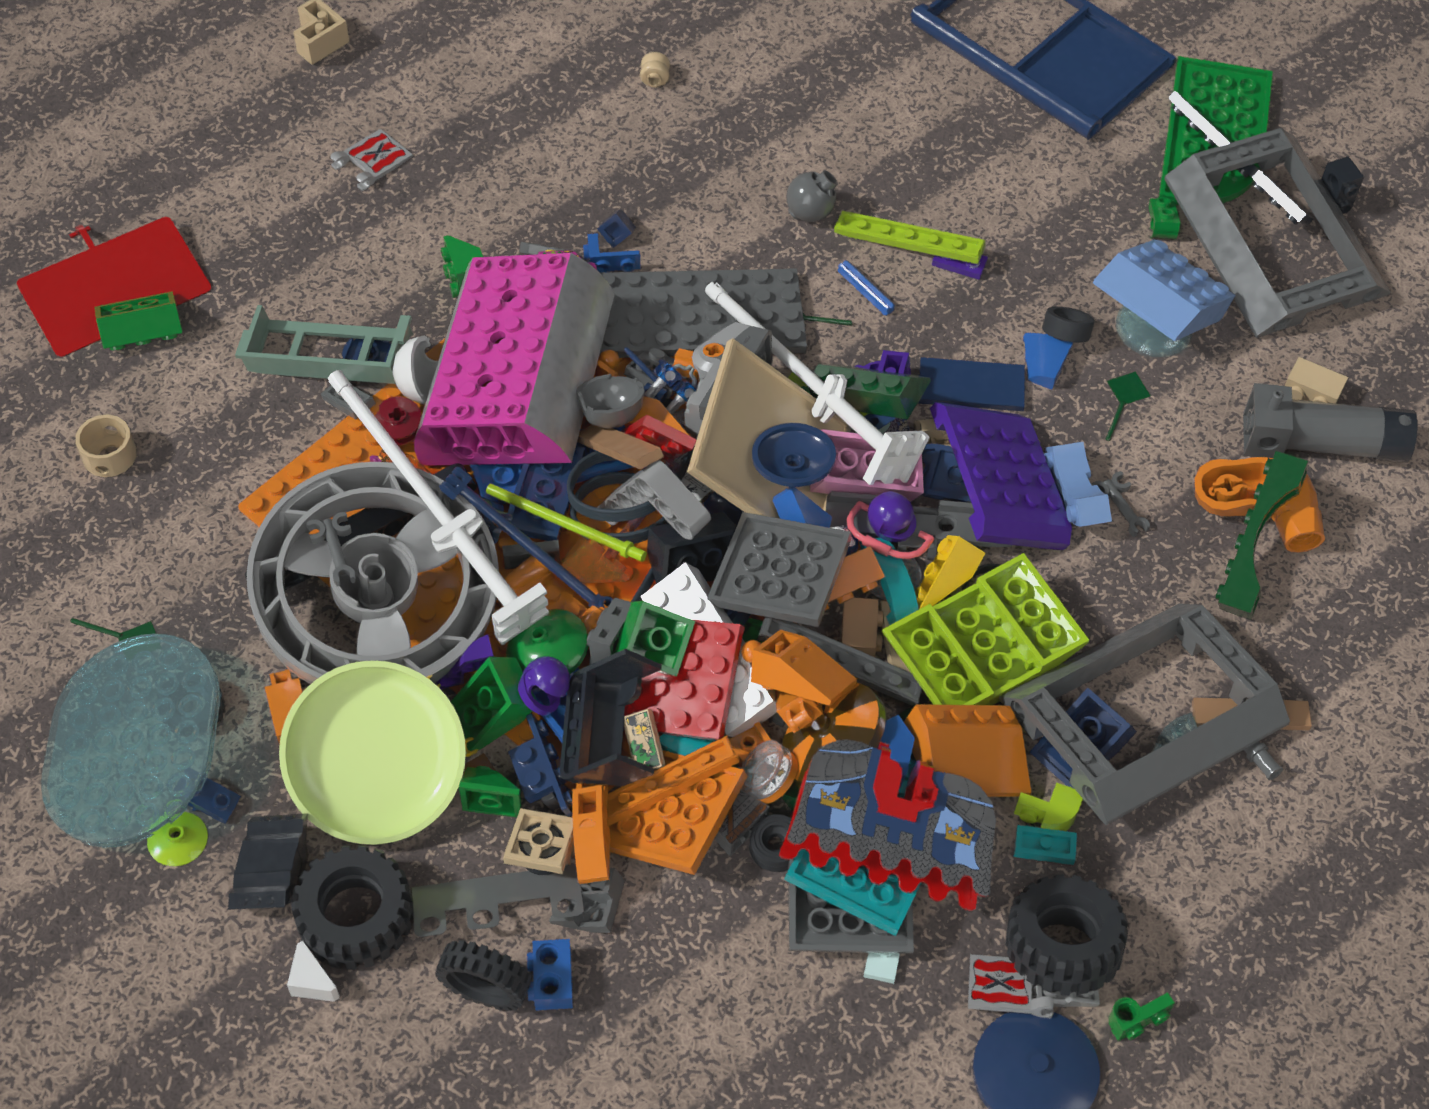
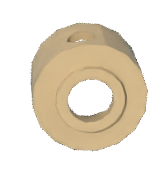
M108 414L95 416L84 422L76 433V446L86 469L96 476H117L129 469L136 459V446L127 423L118 416ZM113 426L117 430H108L105 427ZM106 447L117 448L116 451L109 454L99 455Z

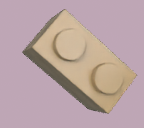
M1298 357L1285 386L1292 387V399L1336 404L1348 377Z

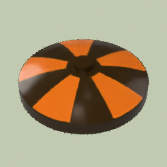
M856 683L855 686L831 706L822 704L823 715L795 733L789 727L787 728L782 747L791 751L798 760L795 782L801 785L813 756L821 747L837 740H853L874 748L878 747L885 729L886 713L881 699L870 688Z

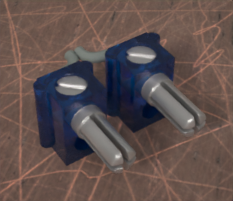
M660 359L659 365L653 371L658 378L645 392L646 397L653 398L663 386L667 384L671 387L678 380L672 388L677 395L666 407L670 414L673 415L685 401L688 402L691 394L697 391L694 387L696 385V377L693 375L695 369L690 364L686 367L682 364H676L672 367L668 362ZM676 369L690 370L689 375L692 379V384L683 378Z

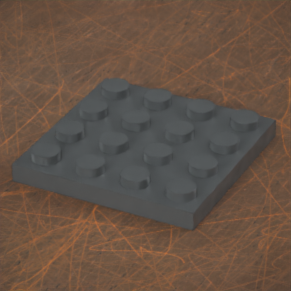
M743 512L707 600L719 608L819 627L852 539L851 532Z

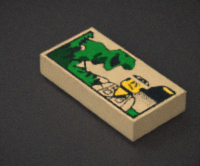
M646 709L625 716L624 728L632 759L650 766L654 770L666 766L652 709Z

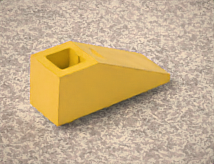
M947 535L938 545V553L934 561L926 567L922 583L914 590L918 608L921 609L928 604L934 606L971 579L985 552L960 536Z

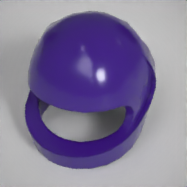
M887 491L871 501L868 507V520L878 537L890 542H903L912 536L916 528V517L913 507L906 497L893 491ZM910 524L907 531L902 534H895L896 531Z
M544 656L530 661L518 683V692L524 704L530 710L542 716L554 712L559 707L560 697L566 695L569 689V671L563 662L554 657ZM533 686H538L547 694L550 706L542 705L534 699L531 694Z

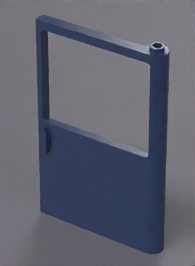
M935 0L929 6L923 3L914 7L911 12L912 24L1087 140L1097 134L1174 66L1176 56L1088 0H1064L1077 8L1078 11L1013 67L937 17L957 0Z

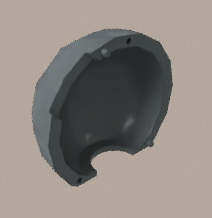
M611 374L590 379L576 390L580 407L586 420L592 425L604 429L621 427L632 421L641 410L645 396L643 383L637 378L611 376Z

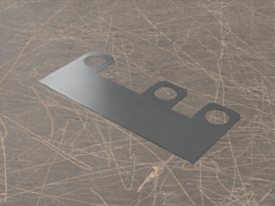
M576 864L565 865L563 874L536 875L529 871L412 887L414 933L418 937L443 934L447 929L445 911L466 908L467 926L472 930L497 926L499 924L498 904L550 897L552 915L555 918L579 916L584 911ZM563 899H573L577 903V908L573 912L562 913L558 910L557 905ZM480 910H488L492 913L493 918L487 924H477L473 920L474 914ZM427 917H435L439 919L440 926L436 930L428 932L421 929L420 923Z

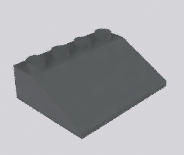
M789 860L788 870H789V868H790V866H791L793 860ZM788 882L789 951L914 953L913 901L896 936Z

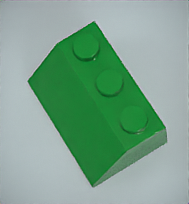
M173 291L95 307L96 321L103 349L109 348L111 351L125 348V344L130 343L145 345L150 343L151 339L162 337L163 340L176 338L177 334L182 333Z

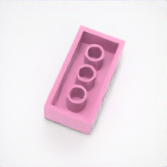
M821 429L834 443L836 461L832 471L824 479L810 485V492L829 494L831 491L880 495L883 492L893 491L903 495L910 502L924 493L922 454L908 482L903 483L900 479H894L893 483L884 484L881 480H875L873 485H869L863 477L876 450L857 433Z

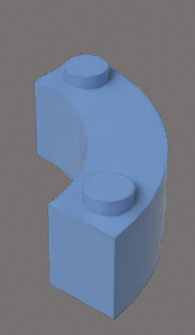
M1084 442L1045 447L1046 453H1044V456L1066 510L1068 521L1079 527L1112 522L1108 494L1103 493L1097 485L1092 486L1088 480L1091 477V471L1085 453Z

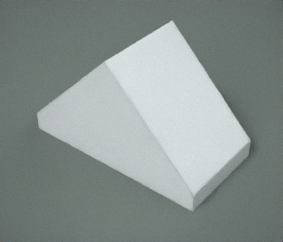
M303 941L298 943L287 983L291 996L335 1002L340 998L335 985Z

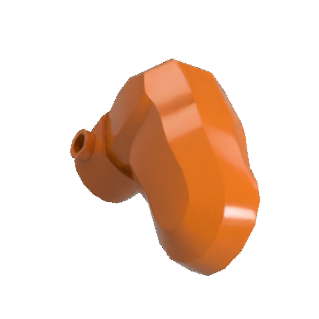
M1268 458L1216 459L1202 465L1194 478L1195 497L1199 505L1207 512L1219 516H1246L1248 509H1254L1257 501L1254 499L1255 490L1259 483H1264L1266 475L1263 474ZM1308 474L1299 495L1287 501L1271 516V519L1275 521L1285 548L1290 552L1310 551L1320 546L1325 540L1322 514L1318 508L1317 493Z

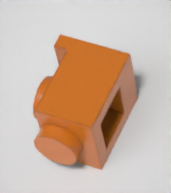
M760 722L755 723L754 727L729 739L739 760L737 764L744 771L755 766L760 758L774 747V743Z

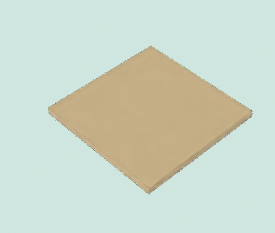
M732 338L726 343L687 473L746 513L780 519L773 503V497L788 487L767 480L754 467L752 448L758 436L765 430L784 423H802L820 430L825 429L849 433L851 427L836 413L828 423H822L820 421L821 417H814L812 415V408L817 400ZM810 485L796 487L826 511L828 494L810 492Z

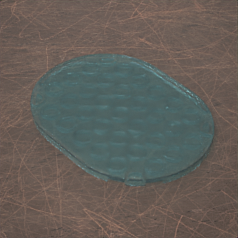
M166 634L134 636L114 643L94 655L69 680L53 712L41 778V792L45 808L55 824L67 835L84 844L96 847H119L142 841L153 836V832L165 824H171L180 817L188 808L187 804L195 793L202 789L213 757L220 705V686L217 674L211 663L196 646L182 638Z

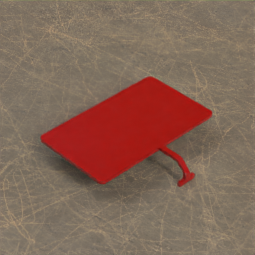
M169 217L157 219L97 246L94 245L87 233L91 228L89 226L84 228L83 225H78L75 227L76 231L69 234V236L73 238L81 234L89 248L88 250L22 277L17 281L19 291L54 353L59 357L66 356L101 340L95 315L96 306L173 291L175 303L178 306L211 290L209 281Z

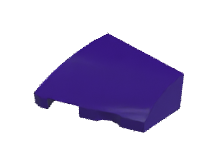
M485 635L478 638L468 646L451 670L437 681V685L440 684V689L464 684V673L478 670L488 657H493L489 636Z

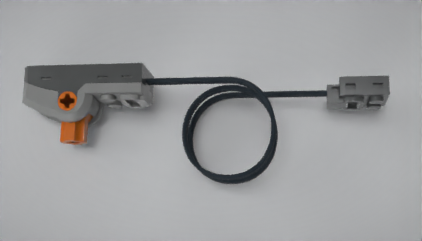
M735 322L700 344L694 352L681 348L678 349L672 367L676 364H682L685 367L690 364L695 369L693 375L696 377L695 392L689 397L686 404L687 409L684 412L686 432L690 433L691 437L695 439L698 437L727 341L734 338L772 366L771 330ZM675 369L677 372L675 375L691 378L689 375L690 370ZM693 450L686 454L675 472L676 477L680 481L688 470ZM599 451L590 453L582 458L569 474L567 493L571 504L570 515L571 519L578 522L580 521L576 517V512L599 521L620 522L646 516L657 509L649 501L623 509L596 508L582 502L593 490L611 484H624L636 473L609 472L595 476L586 481L574 495V485L586 469L601 462L617 460ZM662 517L654 524L637 531L605 534L625 542L628 540L635 544L648 540L649 527L669 522ZM584 537L585 539H587V540H589V541L595 542V541H593V540H591V539H589V538ZM652 568L649 570L631 602L643 600L641 596L649 590L655 580ZM614 598L609 607L602 611L595 630L592 629L587 638V645L590 647L591 655L590 665L614 654L631 602Z

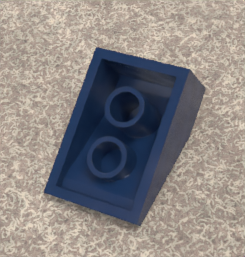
M1089 688L1066 711L1069 717L1108 761L1137 733L1125 719ZM1043 736L1031 749L1030 753L1066 786L1073 788L1069 783L1073 769L1047 738Z

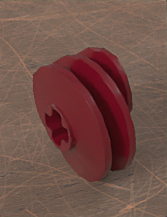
M390 397L379 405V411L375 417L398 446H403L415 440L422 416L418 405L411 399Z

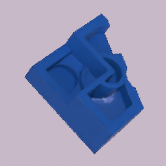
M1025 333L1023 342L1025 344L1028 381L1052 390L1072 349L1073 342L1059 340L1048 334Z

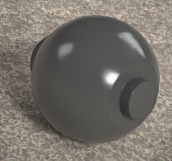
M823 170L821 173L805 172L796 176L789 184L786 193L790 215L797 220L800 219L806 222H816L827 217L833 210L836 202V192L834 189L838 185L836 178L827 170Z

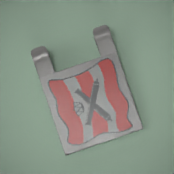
M379 129L346 150L332 153L331 159L334 162L331 166L338 170L347 164L349 160L364 171L357 175V180L360 182L357 184V187L364 191L373 185L376 180L410 159L413 154L383 130Z
M970 954L968 1009L1030 1013L1037 1017L1052 1018L1053 998L1043 996L1031 999L1032 984L1026 980L1027 976L1025 974L1021 976L1014 968L1015 963H1012L1009 957Z

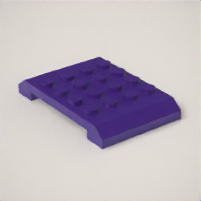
M935 402L930 407V411L937 430L946 431L974 508L975 512L969 517V521L976 540L1052 550L1066 549L1070 545L1072 526L1068 521L1066 510L1031 419L1019 414Z

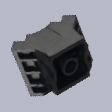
M308 813L252 817L247 822V836L242 841L235 867L233 888L229 892L228 910L279 908L294 902L293 890L295 886H300L298 878L305 871L309 856L306 844Z

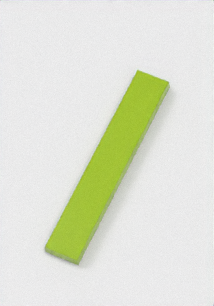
M842 211L834 227V233L847 237L975 264L979 263L986 247V240L847 211Z

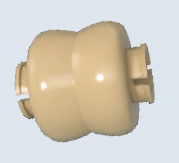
M650 52L642 58L640 78L644 84L658 87L668 82L670 61L667 56L659 52Z

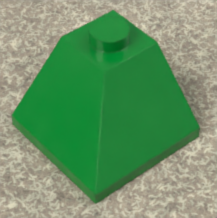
M467 767L459 784L462 811L517 818L520 808H522L520 789L498 771L492 770L489 767Z

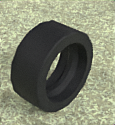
M1053 306L1046 310L1042 329L1046 334L1056 339L1073 343H1084L1089 341L1095 320L1083 311L1069 307Z

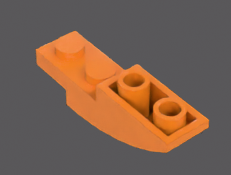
M576 783V789H573L572 812L579 884L609 880L610 828L607 824L608 785Z

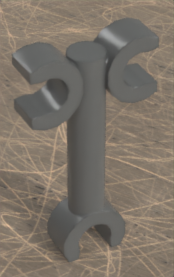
M1122 471L1116 472L1112 476V480L1107 479L1104 482H1093L1092 486L1097 485L1103 493L1110 496L1129 523L1128 531L1132 536L1135 537L1138 534L1136 525H1140L1145 531H1149V521L1144 517H1137L1121 494L1127 492L1131 486L1130 482L1125 484L1118 483V480L1123 478L1124 473Z
M339 512L332 519H325L323 521L313 519L307 522L308 531L319 530L317 534L310 535L312 544H318L324 541L325 538L327 539L335 565L333 581L337 587L340 586L339 578L342 575H348L352 583L356 581L355 571L346 564L338 539V535L348 536L352 533L350 525H338L348 520L346 512Z

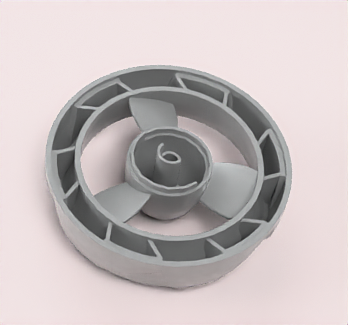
M360 462L342 465L314 475L297 485L275 504L263 520L253 540L247 565V590L250 606L262 637L283 665L309 684H312L316 679L335 668L360 661H386L400 664L421 673L425 677L433 675L430 680L435 684L451 670L470 644L483 637L495 609L497 597L458 547L441 553L435 550V547L432 545L431 534L443 525L397 466L389 462ZM417 469L454 518L466 510L472 509L476 513V518L480 517L482 519L483 525L472 538L499 572L494 541L486 523L476 508L460 494L454 500H451L439 488L443 482L442 479ZM363 508H389L415 516L403 527L396 538L385 534L370 533L359 535L343 544L341 548L346 564L354 569L356 581L352 583L348 575H342L339 578L340 586L338 587L333 581L335 565L327 541L324 540L321 543L312 544L310 537L312 534H309L311 531H308L307 528L309 520L317 519L323 521L333 518L339 512H349ZM458 555L463 571V586L453 613L437 632L420 644L411 647L409 633L401 615L409 609L416 597L418 589L417 573L437 568ZM286 570L311 576L330 577L332 596L336 605L348 617L361 623L357 639V655L334 649L322 643L307 632L298 622L285 597L284 582Z

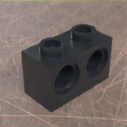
M1347 156L1328 162L1321 178L1342 214H1346L1352 209L1364 179L1363 174L1351 158Z

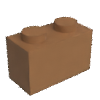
M852 598L844 602L841 643L875 657L876 652H881L882 635H877V627L882 628L883 611L878 610V599Z

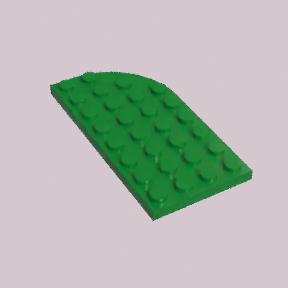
M1178 56L1172 93L1176 91L1182 95L1231 142H1235L1267 132L1273 71ZM1171 101L1158 198L1167 197L1179 205L1164 179L1165 176L1193 154L1219 146H1211L1203 138L1206 134L1202 130L1197 132L1187 123L1190 118L1186 115L1181 117L1172 109L1174 103ZM1235 169L1225 172L1220 184L1213 186L1221 202L1226 203L1244 194L1251 188L1255 180L1250 175L1247 178Z

